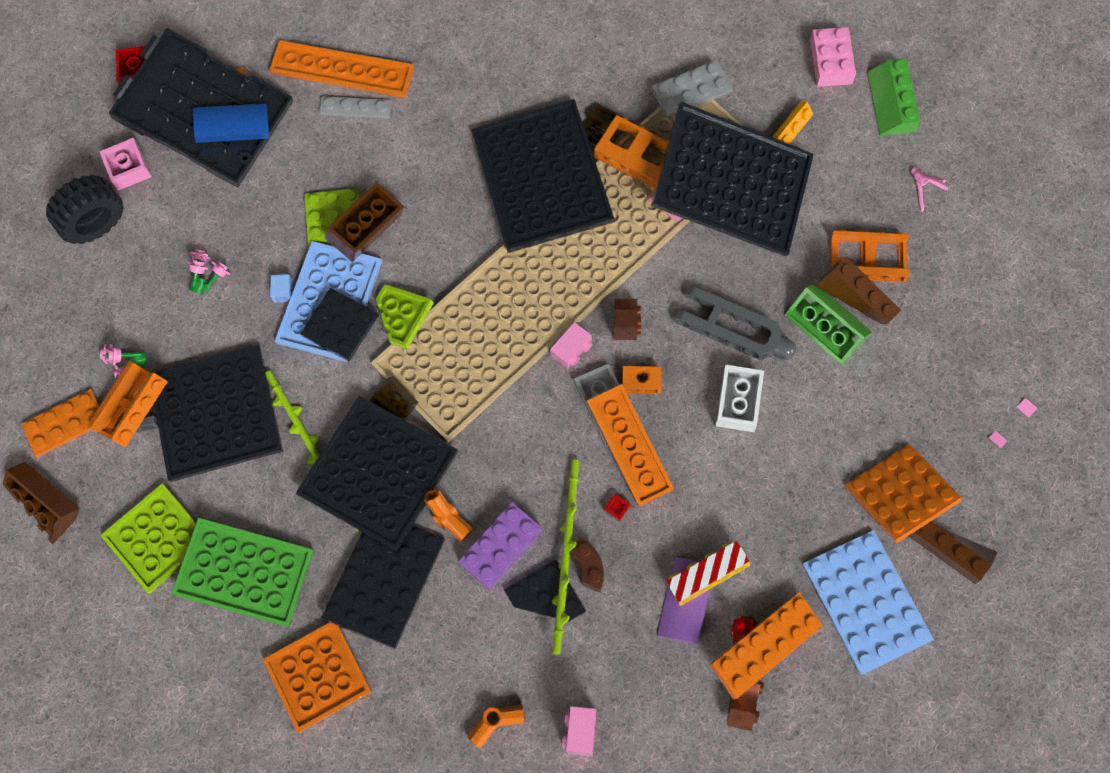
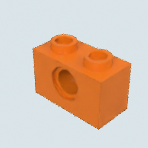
M628 364L623 366L622 385L626 393L661 394L662 367H657L655 364H648L646 366ZM642 375L645 376L647 380L641 382L637 379V377Z

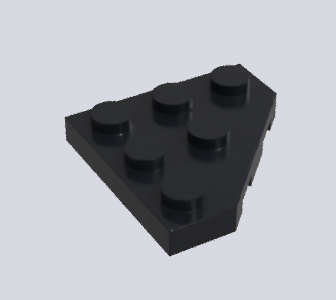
M555 559L504 589L514 608L556 618L557 606L552 603V600L558 595L561 569L557 560ZM568 583L565 613L570 617L567 622H570L584 614L586 610L571 584Z

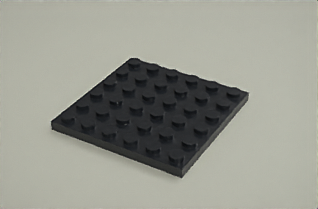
M260 345L154 372L168 381L154 402V408L169 482L283 452Z
M358 396L295 494L397 552L426 506L424 501L425 494L437 488L459 451Z

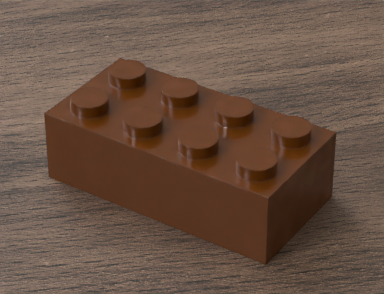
M376 182L327 228L325 239L353 262L401 216L404 206Z

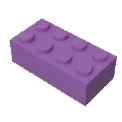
M512 502L458 562L486 589L491 591L543 532L542 527Z

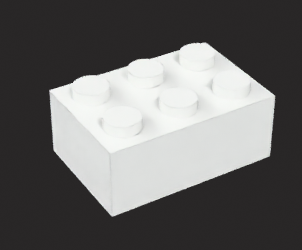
M725 365L716 427L755 432L763 384V370Z

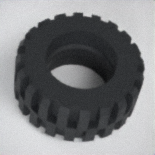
M85 175L79 179L74 178L69 183L66 182L62 185L61 189H57L54 192L55 195L50 197L46 207V217L64 241L72 244H85V242H92L96 238H101L103 234L108 233L113 226L117 225V221L121 219L123 213V201L108 180L96 175Z

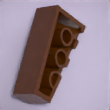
M848 257L840 258L815 285L817 288L826 291L829 295L838 298L848 306L857 309L860 313L880 324H889L901 311Z
M26 462L6 470L2 484L18 503L22 502L24 504L25 512L28 516L33 515L39 522L37 527L42 532L46 531L51 536L48 540L53 545L76 520L79 507Z
M932 521L908 536L974 584L983 579L997 555V552L943 530Z

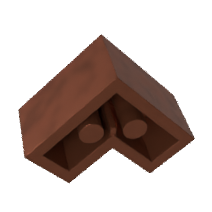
M614 299V340H637V334L641 335V305H637V299Z

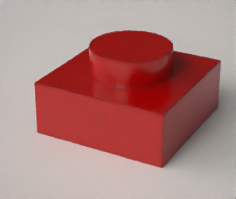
M614 494L604 508V512L620 522L631 507V504L617 494Z

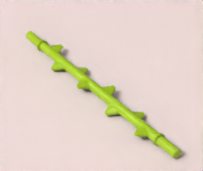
M267 371V380L273 388L272 391L277 395L273 405L284 407L293 423L289 433L301 436L311 453L306 462L308 465H314L320 456L315 446L320 438L318 436H309L298 417L302 407L291 406L281 389L282 386L279 385L273 373Z
M572 460L570 478L568 479L569 491L566 495L568 498L566 522L560 527V531L564 533L562 561L559 564L561 569L558 595L552 600V603L557 606L555 630L553 631L552 654L554 655L561 654L562 635L564 634L563 625L570 618L565 613L567 584L570 581L568 577L570 552L577 545V542L572 540L574 512L577 509L575 501L577 482H579V460Z

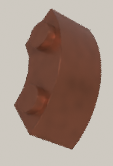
M579 537L571 556L583 571L582 585L601 593L604 580L601 558L588 541Z
M759 680L738 699L730 697L727 726L752 731L753 724H757L759 719V711H756L758 694L763 692L764 682Z

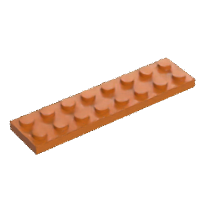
M281 40L278 42L270 67V73L274 75L406 98L414 72V64Z

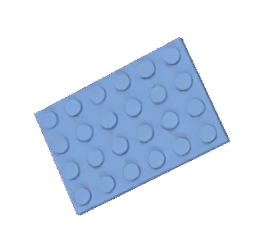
M312 241L276 336V344L347 362V360L305 339L300 333L330 288L367 307L382 265V259L361 254L351 262L335 247Z
M874 530L802 564L860 675L934 640Z

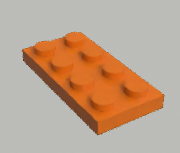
M92 389L21 423L35 457H39L93 430L87 425L100 405Z

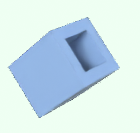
M286 273L271 275L270 297L274 302H289L293 293V280L291 276Z

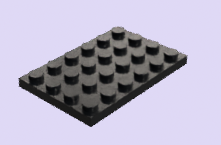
M413 526L396 552L368 535L361 533L321 619L396 650L438 558L445 538Z

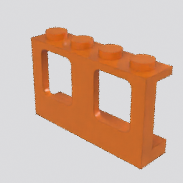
M616 115L595 147L594 158L655 189L662 164L656 166L644 160L642 155L649 145L666 152L668 141L656 133L653 134L647 131L643 126H637L631 123L629 119ZM617 128L635 137L628 149H623L610 142Z
M845 229L833 231L831 236V268L838 262L839 242H858L861 245V264L856 266L871 281L907 282L910 276V269H907V241L909 234H903L902 232L884 233L883 231L866 232L864 230L853 232ZM876 244H896L898 246L897 267L877 266Z
M129 361L87 426L126 448L168 381L154 372L151 373Z

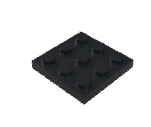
M330 288L300 335L350 362L379 314Z

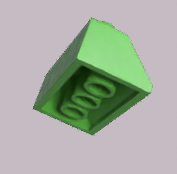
M907 58L888 60L868 71L867 74L880 135L916 132L920 118Z
M813 283L804 289L785 316L842 365L864 343L872 331L824 290L817 288L816 284Z

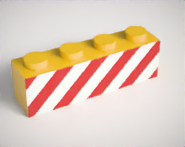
M737 541L725 543L720 551L716 553L712 551L705 555L704 560L701 562H693L686 567L687 570L681 573L675 572L669 576V580L666 582L680 606L750 566L749 559Z

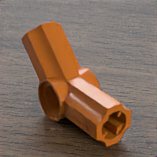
M434 489L425 494L424 501L434 514L432 516L433 520L441 528H446L456 539L462 542L472 532L473 528L459 516L458 511L446 501L440 490Z
M523 705L488 708L467 738L481 749L497 727L525 723ZM496 712L499 716L498 721L493 724L489 723L488 715Z

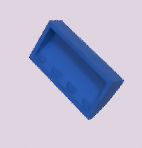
M267 104L193 108L196 143L270 139Z

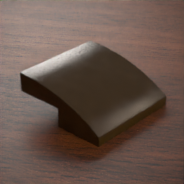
M597 103L588 113V117L583 123L588 141L597 145L604 135L602 133L606 132L616 115H620ZM617 128L610 142L613 143L622 130Z
M394 376L389 377L381 390L375 392L370 399V402L403 420L408 417L418 404V401Z

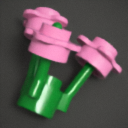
M203 250L190 252L192 260L188 261V264H190L189 270L194 272V276L189 290L203 295L204 290L209 292L211 285L218 275L223 278L226 273L230 275L226 271L228 267L225 266V263L218 262L216 264L212 261L211 263L214 265L211 270L215 273L209 282L205 284L206 280L199 278L198 274H203L205 269H208L206 263L207 259L210 260V257Z
M104 344V348H101L99 353L101 360L106 364L109 361V363H112V366H115L116 371H113V378L116 380L124 369L123 366L118 368L116 366V363H120L121 357H129L131 362L141 368L147 365L145 350L121 352L119 347H113L112 344L109 346Z

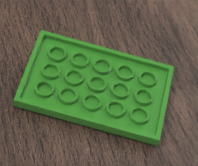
M198 518L171 595L289 628L314 550Z

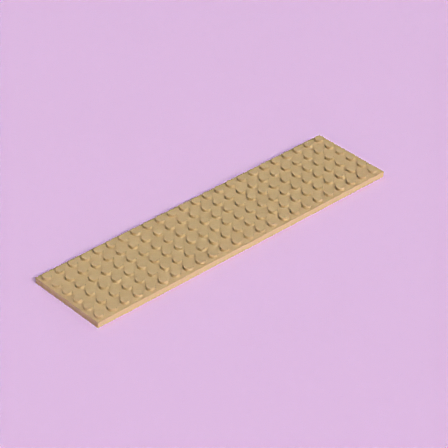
M714 100L697 106L699 109L742 125ZM659 106L639 125L643 126L647 131L653 134L656 133L669 141L675 116L667 118L661 106ZM628 134L616 145L623 149H628L635 137ZM649 145L642 158L656 166H660L665 152ZM598 160L596 165L615 218L614 223L511 253L507 252L504 244L428 312L408 349L391 344L371 364L386 380L394 376L418 401L414 409L449 443L541 359L574 322L579 324L690 221L682 218L677 222L662 210L652 207L648 199L654 192V188Z

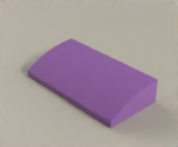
M675 557L671 575L675 572L681 573L687 570L686 567L693 562L699 563L701 561ZM668 586L657 635L697 645L709 590L680 606Z

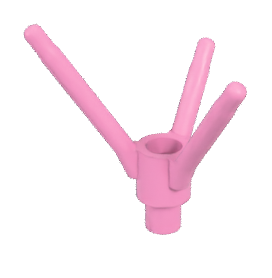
M917 167L911 170L918 188L920 211H924L922 186L930 182L945 190L949 188L939 183H945V179L927 175Z

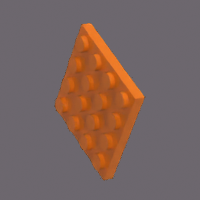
M911 444L906 445L846 484L850 494L895 544L962 501V497Z
M332 623L320 627L262 659L297 733L306 730L372 693L341 628Z

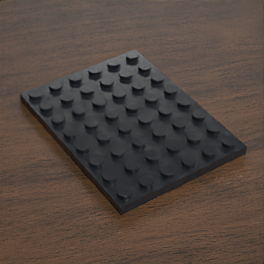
M575 99L472 129L508 253L615 222Z
M680 102L651 206L782 256H788L814 154L692 105Z

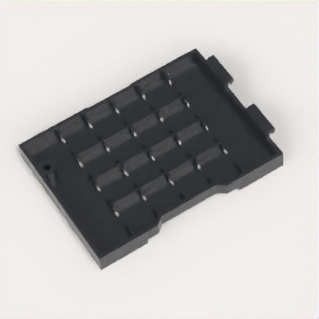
M166 28L160 39L153 35L140 54L145 60L133 78L126 75L113 93V97L118 100L109 111V115L116 122L142 136L145 135L155 142L165 145L190 159L195 164L205 168L207 172L235 187H239L269 139L196 143L193 108L267 104L269 136L271 137L292 105L293 97L254 75L245 76L209 56L205 48Z

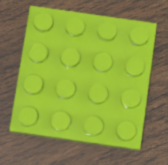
M162 483L100 536L148 594H151L181 568L197 522Z

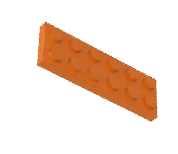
M620 384L587 400L586 402L638 507L674 490L623 385Z
M797 592L709 665L731 697L738 699L823 625L802 594Z

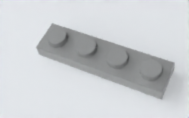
M322 96L319 112L320 115L390 118L392 100Z

